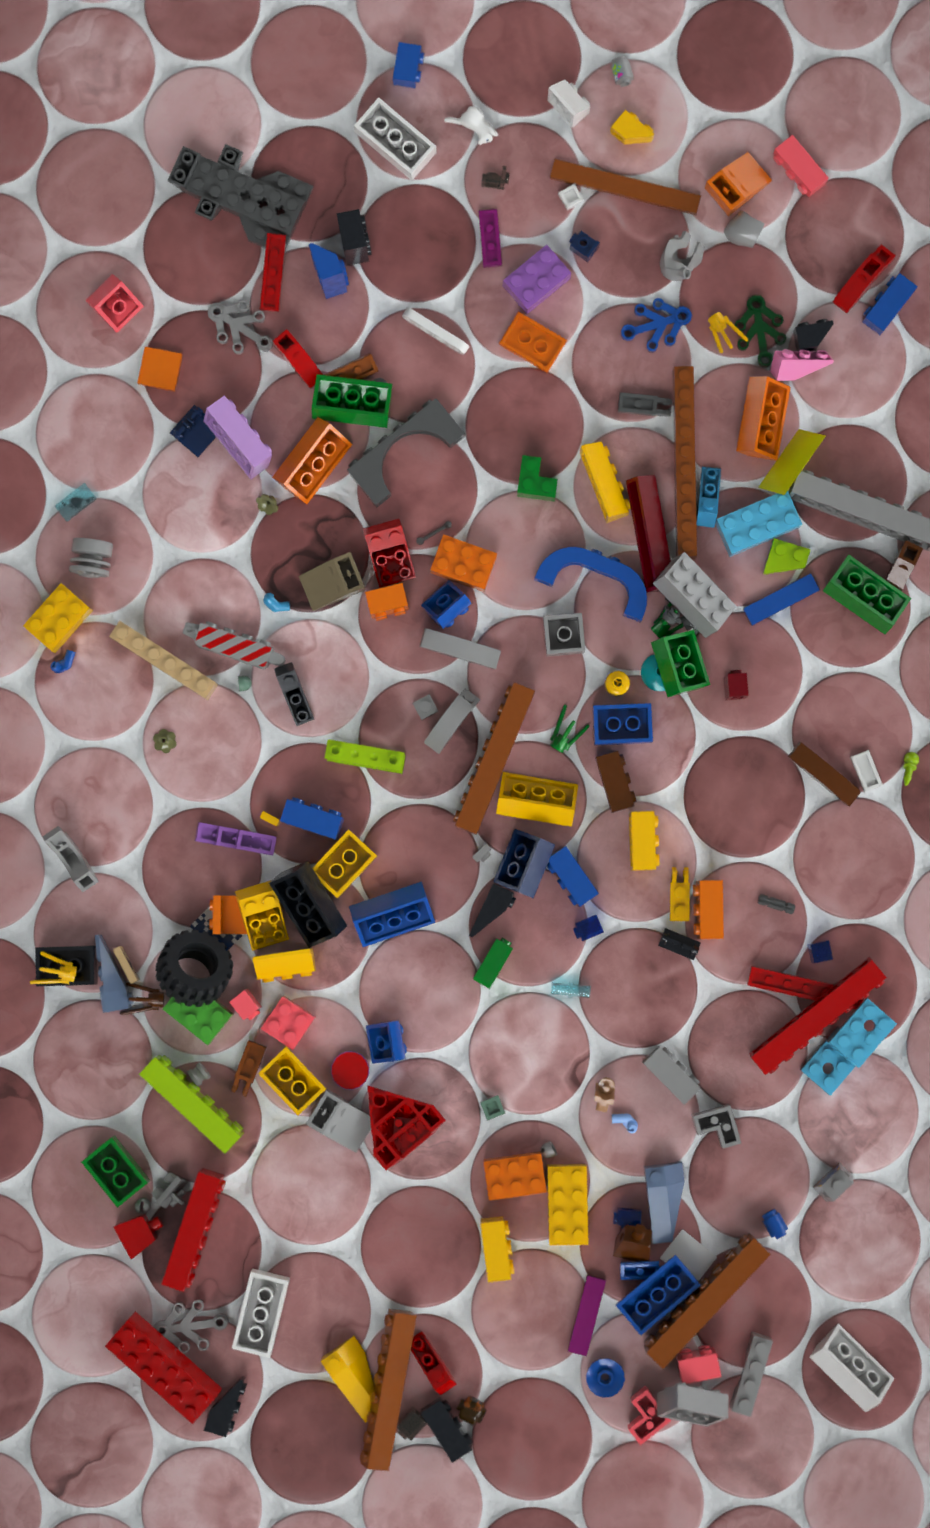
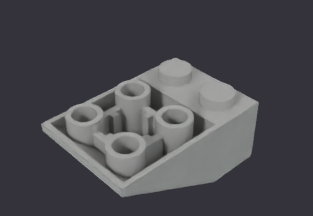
M329 1089L326 1090L306 1122L311 1128L354 1152L358 1151L371 1130L369 1114Z

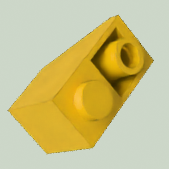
M626 110L610 129V133L624 145L652 142L655 134L649 125L642 124L636 114L633 112L629 113Z

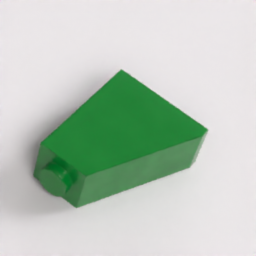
M501 938V940L496 939L473 980L490 989L513 950L510 947L512 943L504 938Z

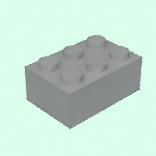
M678 1382L674 1386L666 1387L665 1390L657 1393V1416L707 1427L728 1418V1394H723L720 1390H704L702 1386L690 1387L686 1383Z

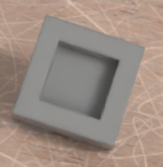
M430 694L413 702L421 720L439 712Z
M485 844L472 858L477 863L480 860L484 862L491 855L489 853L491 848Z

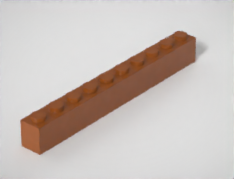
M675 366L673 369L676 557L685 552L691 559H696L694 366Z

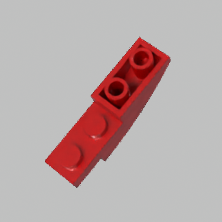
M881 244L850 277L832 303L845 313H848L870 289L873 282L891 264L896 255Z

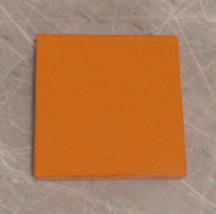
M145 347L137 384L175 392L183 355L181 353Z

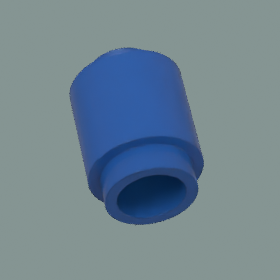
M773 1209L762 1215V1222L771 1238L779 1239L787 1234L785 1231L788 1227L780 1212Z

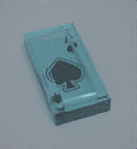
M84 483L56 504L55 507L66 522H68L97 498Z

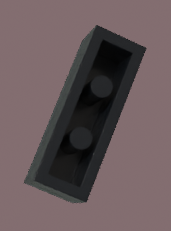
M440 1396L422 1408L421 1415L453 1463L472 1451L471 1444L473 1440L468 1433L464 1434L460 1428L463 1426L457 1416L453 1417L450 1412L452 1410L450 1404L446 1399L443 1401Z

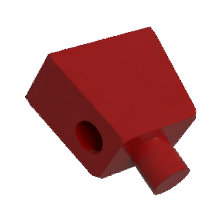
M146 1214L120 1222L113 1228L130 1259H133L158 1238L155 1231L164 1225L159 1216L149 1221Z

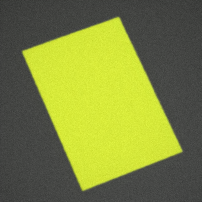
M798 429L758 488L785 495L826 435Z

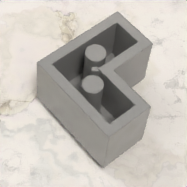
M729 1104L691 1114L698 1135L716 1130L722 1149L741 1144L733 1112Z

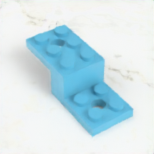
M866 998L842 1027L837 1026L800 1070L831 1096L855 1067H861L897 1023ZM867 1020L874 1022V1028L871 1031H866L864 1028V1023ZM825 1063H831L833 1066V1070L829 1074L823 1072V1065Z

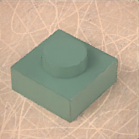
M498 1095L480 1102L487 1121L505 1114Z

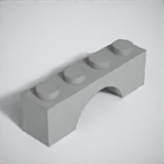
M751 1332L743 1371L730 1403L731 1411L751 1417L773 1343L771 1337Z

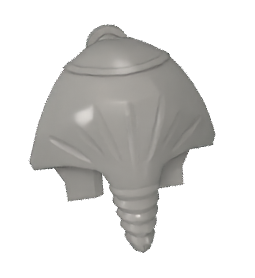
M683 231L680 238L678 235L671 238L660 258L661 273L671 281L689 279L691 271L701 263L705 247L697 242L691 257L687 259L678 258V249L686 248L690 241L691 235L687 231Z

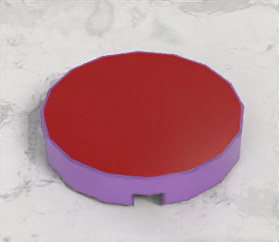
M346 1051L334 1059L331 1066V1075L339 1087L354 1090L366 1082L369 1076V1064L362 1054L355 1051Z

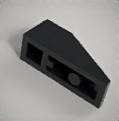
M493 883L469 936L474 937L504 913L508 907L512 908L516 900L513 897L514 893Z

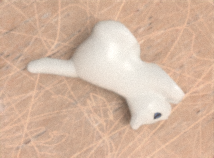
M474 106L468 107L467 111L460 118L448 117L444 119L445 122L463 125L476 132L479 137V145L491 142L493 140L492 136H498L493 126L489 122L484 121L485 115Z

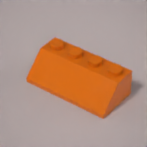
M768 376L749 377L737 442V452L751 457L778 461L790 386Z
M317 417L272 478L295 497L308 504L353 444L330 423Z

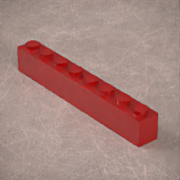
M868 957L750 1052V1057L765 1075L774 1073L779 1068L778 1065L781 1062H787L794 1056L793 1053L796 1050L805 1048L812 1037L820 1036L827 1025L835 1024L842 1013L850 1012L855 1007L854 1004L857 1001L866 999L873 988L878 989L885 983L884 980L887 977L874 961Z

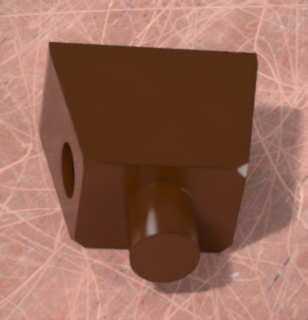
M637 1224L636 1226L625 1225L615 1240L613 1256L636 1262L650 1261L652 1231L646 1229L642 1224Z

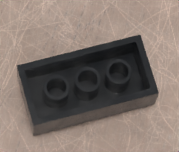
M308 861L281 872L269 883L308 948L337 937L347 927L346 922Z

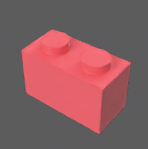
M249 989L242 991L229 1002L243 1020H252L261 1013L259 1009L262 1006Z

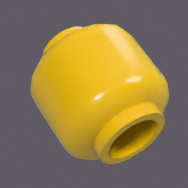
M621 671L611 672L605 680L606 691L615 697L624 695L630 686L628 675Z

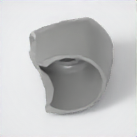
M739 211L724 229V234L733 244L753 248L765 224L752 218L748 213Z

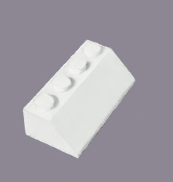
M839 1323L817 1344L810 1355V1358L865 1412L881 1403L895 1379Z

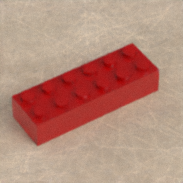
M205 1168L198 1172L161 1285L184 1292L187 1287L190 1288L196 1275L193 1273V1270L199 1266L202 1255H199V1252L205 1247L208 1239L205 1233L211 1229L214 1220L211 1215L218 1208L220 1199H217L218 1194L223 1192L226 1181L223 1180V1174Z
M136 1311L105 1345L112 1354L191 1424L200 1417L223 1389Z

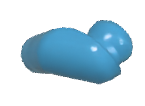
M272 593L264 595V604L271 611H290L289 601L278 602Z

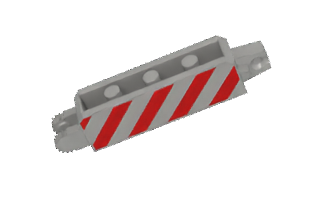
M206 621V624L200 623V625L186 622L183 629V634L193 638L199 648L261 669L267 668L269 664L282 666L286 663L283 655L274 652L270 642L260 640V642L253 641V637L242 633V636L234 634L235 631L224 627V630L216 628L217 624Z

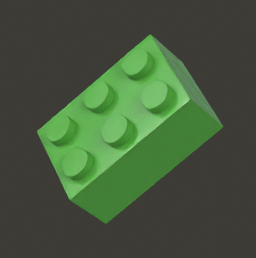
M172 997L163 1008L166 1013L206 1045L211 1044L234 1015L217 1000H214L209 1005L204 1003L202 1007H195V1004H192L190 1007L185 1006L183 1002H180V1004L175 1002V999Z

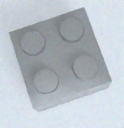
M582 613L543 616L546 657L585 653Z

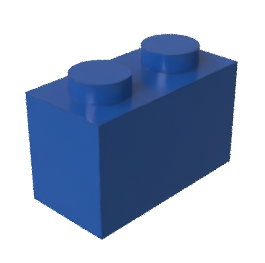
M399 42L393 74V85L416 88V83H420L421 71H419V65L423 64L425 55L421 50V45Z

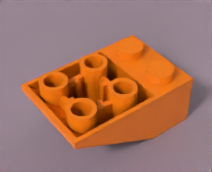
M747 152L706 181L705 189L729 217L772 182V179L751 154Z

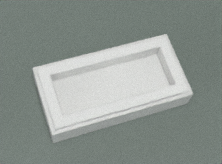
M869 750L850 757L864 793L883 785Z

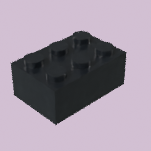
M359 209L336 213L347 266L369 262L368 256L372 255L365 216L360 215Z
M96 946L35 948L36 980L62 979L59 978V974L39 970L40 967L60 970L61 966L64 967V965L40 955L41 951L66 962H71L74 967H77L74 982H69V984H36V986L98 984Z

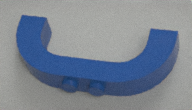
M567 547L553 552L540 565L534 580L550 587L553 586L557 574L563 568L570 565L584 567L620 582L628 593V604L623 616L641 623L647 606L646 588L640 576L627 565L620 563V559L613 556L609 558L602 556L603 553L596 549L590 551L580 547Z

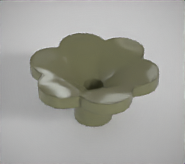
M263 494L257 497L256 502L260 511L265 512L267 515H272L273 512L276 513L278 511L277 502L273 496Z
M165 729L160 730L159 734H155L153 737L155 749L158 751L162 750L163 753H169L177 745L175 734Z

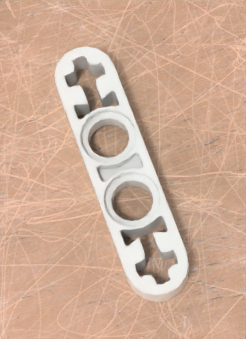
M407 307L402 317L454 351L464 355L468 350L469 345L413 309Z

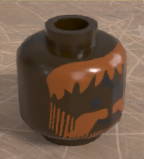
M468 1396L465 1400L461 1399L457 1406L459 1418L470 1425L480 1424L487 1411L485 1403L473 1396Z

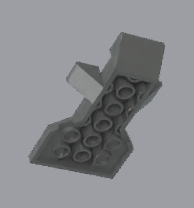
M225 144L218 163L183 146L168 178V182L186 194L200 200L194 213L211 221L221 210L239 216L248 241L263 248H266L267 233L287 235L286 251L314 187L280 171L259 179L238 172L243 151ZM249 194L250 199L246 198V200L243 201L242 196ZM266 202L268 205L267 207L263 206V208H260V203ZM283 209L285 213H281L280 216H278L277 210Z

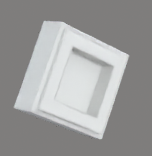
M575 183L558 193L567 211L584 202Z

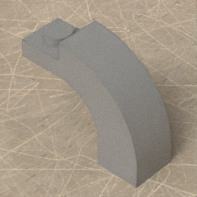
M465 688L442 715L424 743L439 754L480 699Z
M59 826L43 836L44 841L62 861L73 882L82 892L99 882L81 851L66 832L64 833Z

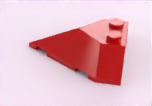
M367 1085L373 1154L387 1171L432 1136L446 1120L434 1105Z

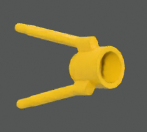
M718 312L708 319L711 325L709 328L713 333L720 353H723V349L717 332L721 333L729 348H733L724 331L727 327L726 324L746 342L748 341V338L729 320L727 315L723 316L721 312Z
M40 952V955L60 963L64 967L61 966L60 970L40 967L39 970L59 974V978L62 979L31 980L30 984H69V982H74L77 967H74L73 963L66 962L45 952Z

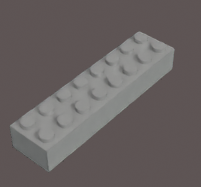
M808 470L801 471L790 488L789 495L795 502L902 542L907 540L930 552V517H923L921 512L904 510V506L896 503L893 505L888 504L881 497H869L865 491H853L846 484L839 483L837 485L832 483L830 478L813 476L814 473Z

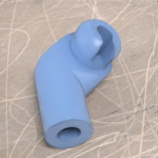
M612 1114V1124L622 1123L629 1133L637 1131L638 1123L630 1114Z

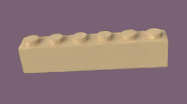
M120 620L109 636L206 700H209L218 686L216 682Z

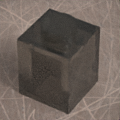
M412 1407L398 1422L397 1429L399 1430L397 1432L404 1439L408 1438L412 1441L427 1423L421 1413Z

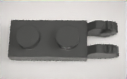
M621 392L619 395L618 413L669 417L671 416V411L657 409V403L672 405V400L652 395Z

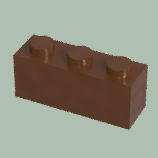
M615 751L596 757V763L611 813L634 807V802L637 801L634 791L629 789L628 784L631 783L629 773L624 772L623 766L626 763L623 754L619 755V752Z

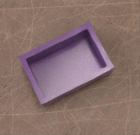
M546 244L503 280V287L524 312L529 314L570 280L571 272Z

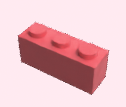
M793 135L775 148L773 152L774 161L779 166L782 165L788 178L790 180L794 179L798 184L799 191L803 195L806 194L810 197L827 183L828 176Z

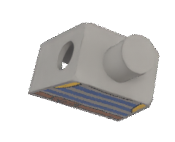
M839 1162L813 1188L826 1202H833L854 1183L853 1176Z

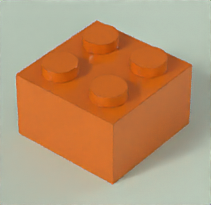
M403 583L365 592L372 619L376 618V621L387 619V615L390 614L395 616L404 615L409 610Z

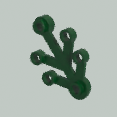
M752 295L747 300L748 310L740 320L736 321L735 326L737 327L738 323L743 324V328L739 329L743 332L746 328V323L753 314L755 323L745 335L748 341L746 342L743 338L740 339L737 343V348L740 351L747 350L749 342L757 333L760 352L757 363L759 366L767 368L772 364L773 355L767 351L765 333L774 338L777 345H783L787 337L784 333H779L765 323L762 319V314L771 319L772 325L775 327L781 326L784 319L782 315L776 314L766 307V302L762 296ZM752 303H759V307H753ZM780 318L781 322L775 323L774 319ZM782 336L784 338V341L779 342L777 340V337ZM740 342H745L746 347L742 348ZM763 357L767 358L768 363H763L761 359Z

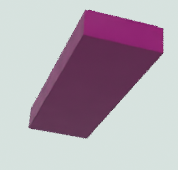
M497 209L479 210L483 268L502 266Z

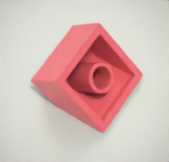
M113 274L85 300L115 332H119L144 307L125 284Z

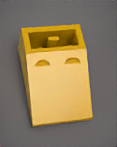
M272 880L235 891L252 951L289 940L279 899L269 884Z

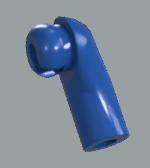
M66 650L64 659L51 663V670L55 673L69 670L76 652Z

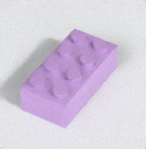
M224 395L206 408L204 423L250 480L269 467L272 457L271 448L266 443L263 444L259 439L258 432L250 428L246 417L237 412L236 406L231 399L228 400Z

